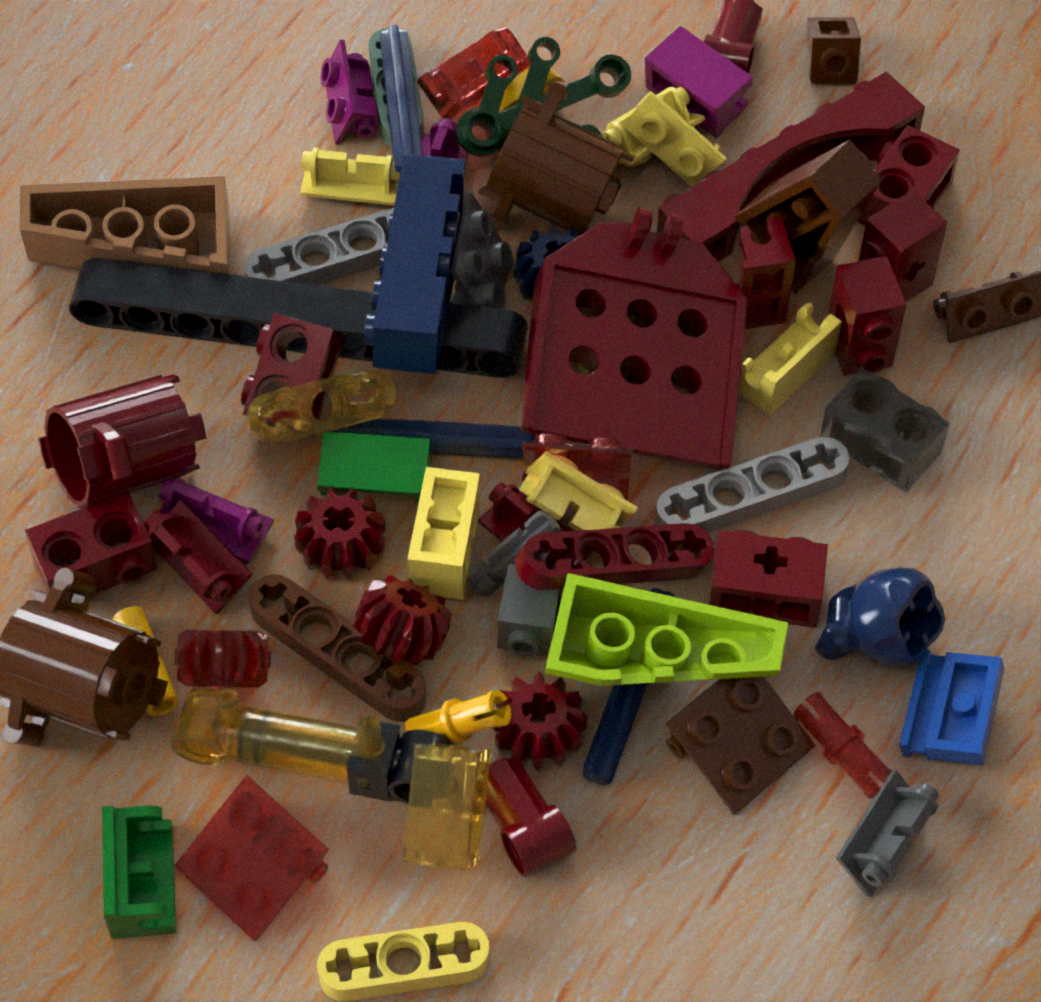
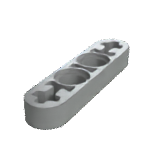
M394 208L261 248L251 253L244 264L245 276L320 285L380 266L382 247L388 245L385 241L384 232L388 231L390 214H393ZM359 237H368L376 242V245L367 251H357L351 248L349 244ZM316 251L322 252L329 257L324 264L319 266L307 265L302 261L306 254ZM289 261H293L294 271L292 272L290 271L289 263L287 264ZM269 269L270 273L275 276L267 278L263 272H260Z
M814 438L674 486L664 491L658 498L655 524L689 523L695 524L703 528L707 533L833 490L840 486L846 478L850 458L848 450L842 442L834 438ZM822 458L826 464L834 462L833 469L827 470L824 464L815 465L816 459ZM768 472H781L787 475L791 484L784 489H773L763 482L762 477ZM807 472L806 478L802 479V473ZM730 488L738 491L743 500L735 506H725L716 501L714 494L720 489ZM699 498H702L703 504L698 506ZM678 508L682 514L689 513L688 519L681 520L677 514L670 515L671 509Z

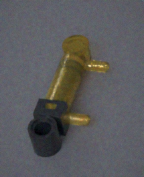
M195 688L188 691L171 742V747L175 753L194 763L212 766L220 765L225 760L342 782L349 784V792L353 795L389 801L391 794L395 799L405 804L422 808H433L443 803L456 753L455 744L438 733L426 730H411L403 733L401 737L400 725L381 722L374 716L361 718L358 722V727L242 705L240 704L238 693L231 688L221 691L210 688Z

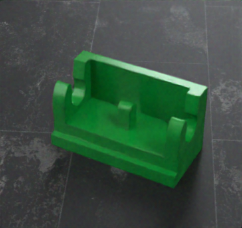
M323 431L317 482L318 491L321 492V495L326 496L330 486L333 490L349 491L353 486L356 492L414 496L416 502H419L425 469L432 465L430 439Z
M159 806L102 807L104 918L111 939L176 933L173 825L171 819H163L162 807Z

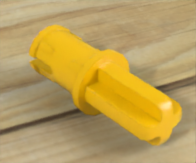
M494 690L486 695L463 702L456 698L447 700L442 705V708L408 718L404 724L406 732L411 730L431 731L448 738L454 743L460 744L467 742L474 733L508 725L511 719V707L509 704L494 709V704L507 700L501 691Z

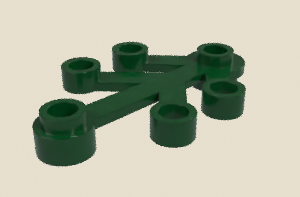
M541 37L530 47L528 59L531 64L517 104L500 113L498 112L505 88L515 79L518 67L512 57L504 54L497 55L490 61L485 71L488 82L479 107L466 111L456 126L457 140L466 152L474 156L485 157L497 150L501 151L509 134L508 131L511 130L524 106V103L520 102L522 96L526 95L544 104L547 95L546 93L541 94L548 73L560 57V47L554 39ZM537 48H547L551 53V60L541 59L537 54ZM610 54L601 57L591 68L588 76L567 84L569 94L565 100L561 101L558 110L596 94L605 98L618 96L631 81L629 64L617 55ZM494 65H504L509 71V77L501 78L497 76L494 71ZM600 73L610 74L614 79V86H606L600 79ZM589 124L580 126L602 137L601 132L595 126ZM480 126L484 128L487 132V139H476L473 136L472 127Z

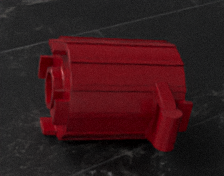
M174 374L164 377L158 375L57 404L47 409L44 425L45 436L38 438L45 469H54L56 478L67 498L77 505L78 508L92 505L126 491L130 493L163 483L166 479H176L200 469L199 464L195 463V442L207 438L201 413L188 415L185 403L173 385L180 382L178 376Z

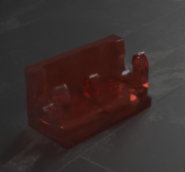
M503 26L496 32L492 30L478 41L420 76L416 81L441 118L453 121L481 102L488 82L485 75L486 67L495 56L504 54L512 57L518 67L516 76L529 69L531 63L529 62L528 55L513 33ZM494 65V71L497 76L501 78L509 77V71L504 65Z

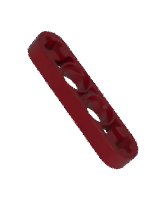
M689 523L540 533L533 535L519 551L515 559V570L519 578L527 586L544 591L564 589L568 573L615 584L690 579L697 577L710 563L715 554V546L711 536L703 528ZM634 544L646 549L651 556L652 564L644 565L637 562L631 556L628 546ZM680 544H682L684 550L676 549L680 546ZM590 548L596 551L603 559L604 568H593L585 563L581 557L580 549ZM690 552H694V558L692 557V554ZM536 554L539 555L541 561L535 560L534 557ZM555 562L550 569H547L545 563Z

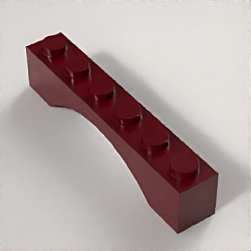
M887 71L870 81H862L849 94L834 103L822 105L814 115L799 124L785 127L769 142L758 148L748 149L737 161L720 171L710 172L700 183L682 194L677 193L670 196L659 207L657 233H663L665 222L670 213L681 215L684 222L681 234L689 240L703 242L719 262L732 254L737 234L741 228V225L734 216L770 183L849 139L858 150L866 155L869 161H877L886 142L889 139L896 141L907 125L917 130L921 129L925 106Z

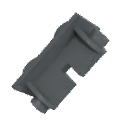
M892 770L836 857L837 861L868 897H871L876 888L881 887L884 882H891L894 879L896 868L912 845L908 839L911 834L918 835L929 816L935 814L938 809L936 800L939 794L935 788L926 783H919L916 788L910 787L897 770Z

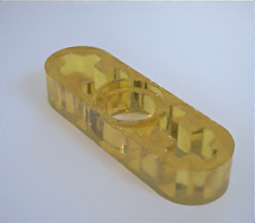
M357 370L262 394L256 397L250 404L247 412V424L251 433L262 441L286 443L381 418L392 409L396 399V390L393 381L385 373ZM368 386H375L376 395L369 398V403L349 402L347 394L356 395L364 393L368 390ZM326 391L332 399L333 408L328 418L318 421L312 413V401L319 392ZM274 409L283 411L295 410L297 418L289 417L278 420L275 427L267 426L266 417L273 415Z

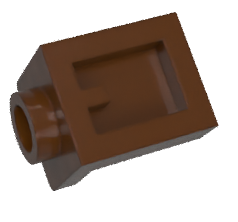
M807 17L806 36L811 52L810 81L812 83H856L859 72L861 37L855 17Z

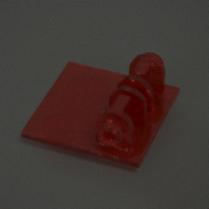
M539 434L535 435L534 442H522L524 465L531 466L545 451H548L552 455L562 456L571 460L578 467L579 471H582L586 476L587 471L592 472V479L594 481L616 488L622 493L624 499L628 500L629 479L619 478V472L630 473L632 449L621 448V441L608 438L589 439V446L567 444V438L564 436ZM523 471L522 483L528 476V474L525 473L526 471Z
M246 775L174 866L253 941H257L306 879L311 883H316L325 875L328 865L323 860L330 849L250 776Z

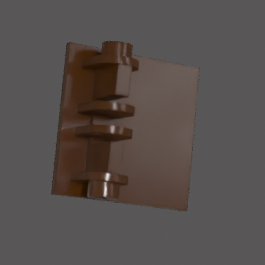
M765 677L718 679L665 723L671 733V737L666 740L669 750L678 758L683 757L685 754L691 757L733 815L738 813L816 746Z

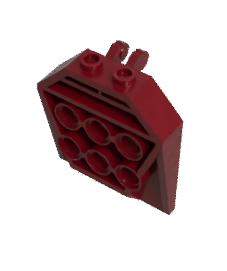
M638 207L632 224L627 222H601L547 256L534 282L520 432L724 470L730 468L748 298L703 242L689 240L681 234L684 223L683 216L670 213L665 222L663 233L659 234L650 232L653 219L651 210ZM577 306L591 309L596 317L583 315ZM628 316L641 319L646 327L634 325ZM678 326L689 328L696 337L686 336ZM577 362L584 365L590 374L577 373L569 363ZM621 372L633 374L638 378L640 384L627 382L621 375ZM672 382H679L685 385L690 394L678 392Z

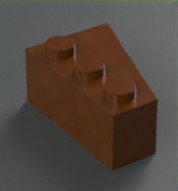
M849 139L770 183L734 217L742 228L744 226L749 227L752 232L751 238L755 243L767 244L770 242V239L767 237V219L782 216L796 260L791 290L797 295L834 260L882 180L872 169L866 155L858 150Z

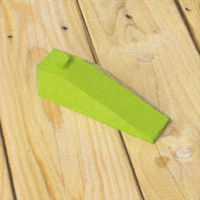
M568 573L545 674L598 686L778 676L788 622Z

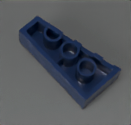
M414 154L403 155L393 214H390L388 222V245L383 246L381 251L380 277L382 278L381 280L375 279L373 286L372 310L376 312L375 314L367 313L364 327V345L373 346V368L436 374L455 281L451 274V267L464 206L465 160Z

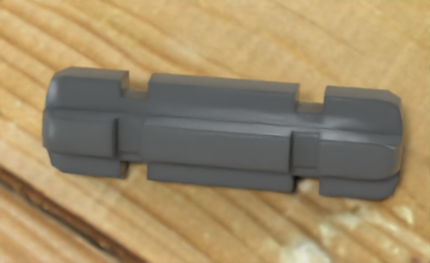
M536 512L524 523L525 530L522 531L520 528L515 530L487 555V562L480 560L469 570L467 578L479 594L490 595L504 583L503 577L506 576L508 564L515 565L517 554L533 535L561 532L559 524L549 512Z

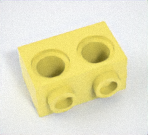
M426 467L407 559L408 577L412 579L414 584L419 586L428 585L430 593L442 596L443 598L464 599L467 574L469 572L480 513L479 473Z

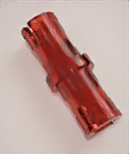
M821 692L808 696L805 700L815 709L820 718L817 719L803 704L796 708L793 716L825 748L823 752L824 757L832 765L838 763L862 789L868 799L874 798L881 788L868 775V772L871 771L881 782L885 783L892 769H889L863 742L865 734L856 725L849 727L825 700Z

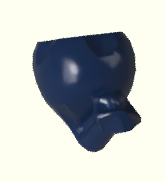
M898 567L877 571L863 581L840 590L829 601L826 627L815 646L816 652L825 659L836 660L856 650H861L871 660L889 668H903L919 661L928 647L941 634L945 622L944 610L940 601L936 598L934 585L928 576L914 568Z

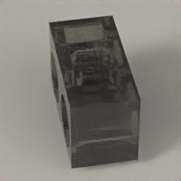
M862 367L826 406L820 437H830L842 442L851 458L906 493L942 453L950 423L941 418L933 408L919 404L899 391L889 380L877 377Z

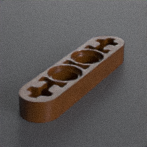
M271 574L260 578L253 584L249 592L250 610L253 620L261 628L384 717L392 721L406 722L408 718L422 713L426 706V683L423 675L415 667L403 659L395 663L392 657L386 654L376 655V648L374 646L365 645L359 641L361 633L353 627V623L291 579L282 575ZM281 596L284 597L285 609L287 611L276 604L266 609L264 599L268 597L270 600L276 601ZM288 612H289L291 615H293V618H292L290 624H289ZM314 622L324 623L332 630L327 639L317 643L305 640L301 636V631L305 626ZM356 652L366 653L374 659L372 667L362 673L348 671L343 666V661L347 656ZM385 670L387 683L381 679ZM389 685L399 691L404 690L407 686L411 687V698L408 699L401 695L396 700H393Z

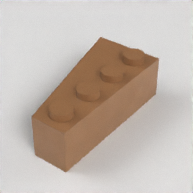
M225 176L20 185V233L28 261L80 269L81 264L85 260L102 258L231 275L230 218Z

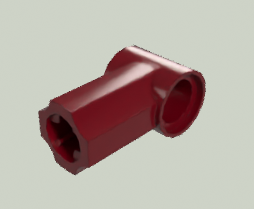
M724 0L713 33H707L704 43L749 74L754 53V41L762 20L763 8L758 6L754 0Z
M518 757L512 759L500 758L487 765L485 770L475 778V789L501 829L500 834L504 848L513 866L521 876L526 877L576 851V841L564 815L555 805L551 804L548 806Z

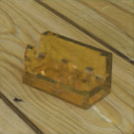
M440 743L415 745L403 862L458 870H467L479 865L491 749Z

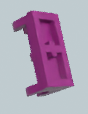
M679 26L644 58L646 88L657 95L668 87H674L675 89L679 86L683 87L690 97V103L686 105L688 112L704 115L705 120L697 125L716 139L744 111L749 103L742 96L753 85V77L682 26Z

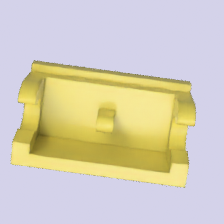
M806 303L797 312L796 322L754 360L746 358L741 363L738 393L769 416L836 354L842 321L829 314L822 324L818 326L811 316V313L814 311L812 303Z

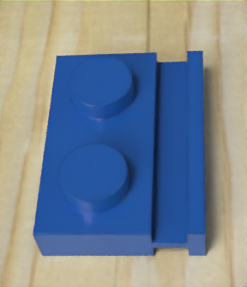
M926 650L919 660L899 743L902 756L911 757L912 753L927 755V759L984 766L1005 670L1002 657L946 652V656L931 655L930 650Z

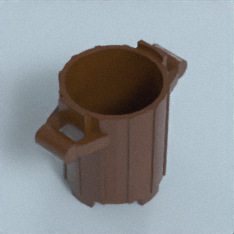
M558 81L548 86L546 91L547 98L544 104L526 95L522 96L520 102L524 103V106L506 138L486 187L483 186L478 192L498 202L495 210L490 213L493 227L496 231H501L508 225L510 220L509 213L513 205H516L566 230L574 227L576 234L580 236L590 230L588 226L595 212L602 215L608 212L622 186V183H620L621 178L613 175L621 158L632 162L635 156L624 151V147L556 115L561 101L565 100L569 94L568 86L564 82Z
M69 568L59 569L54 576V584L49 593L32 590L31 596H34L35 599L26 601L14 615H11L1 634L0 695L2 697L0 705L9 708L8 723L3 729V736L9 743L28 746L39 745L44 738V730L51 718L108 739L114 737L120 740H129L131 734H128L127 731L142 718L148 704L160 708L168 681L157 678L160 661L156 646L160 647L161 641L147 635L145 631L87 612L89 594L94 588V579L89 574ZM67 592L74 593L71 601L65 599ZM26 715L33 716L31 723L24 722Z

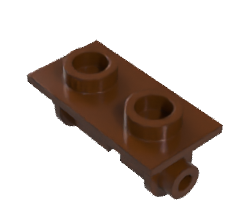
M1019 271L1012 272L1009 277L982 284V287L976 289L971 287L953 293L950 291L942 292L940 298L933 301V309L938 319L946 318L947 341L949 343L1041 317V272L1036 271L1022 275Z

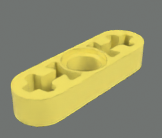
M455 922L337 940L328 944L318 957L317 972L319 984L324 993L330 998L337 1001H353L473 982L485 973L489 965V940L480 927L469 922ZM466 942L467 948L473 951L470 955V962L459 963L457 955L452 954L455 952V943ZM429 945H436L438 969L431 970ZM408 948L420 956L421 963L414 972L407 975H399L388 968L386 964L387 959L397 949ZM370 954H376L379 978L371 979ZM349 960L351 968H355L352 970V980L340 981L338 973L334 972L338 968L337 961Z

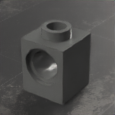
M508 564L498 616L497 648L508 649L520 656L549 655L562 599V589L545 591L533 589L519 578L515 565Z

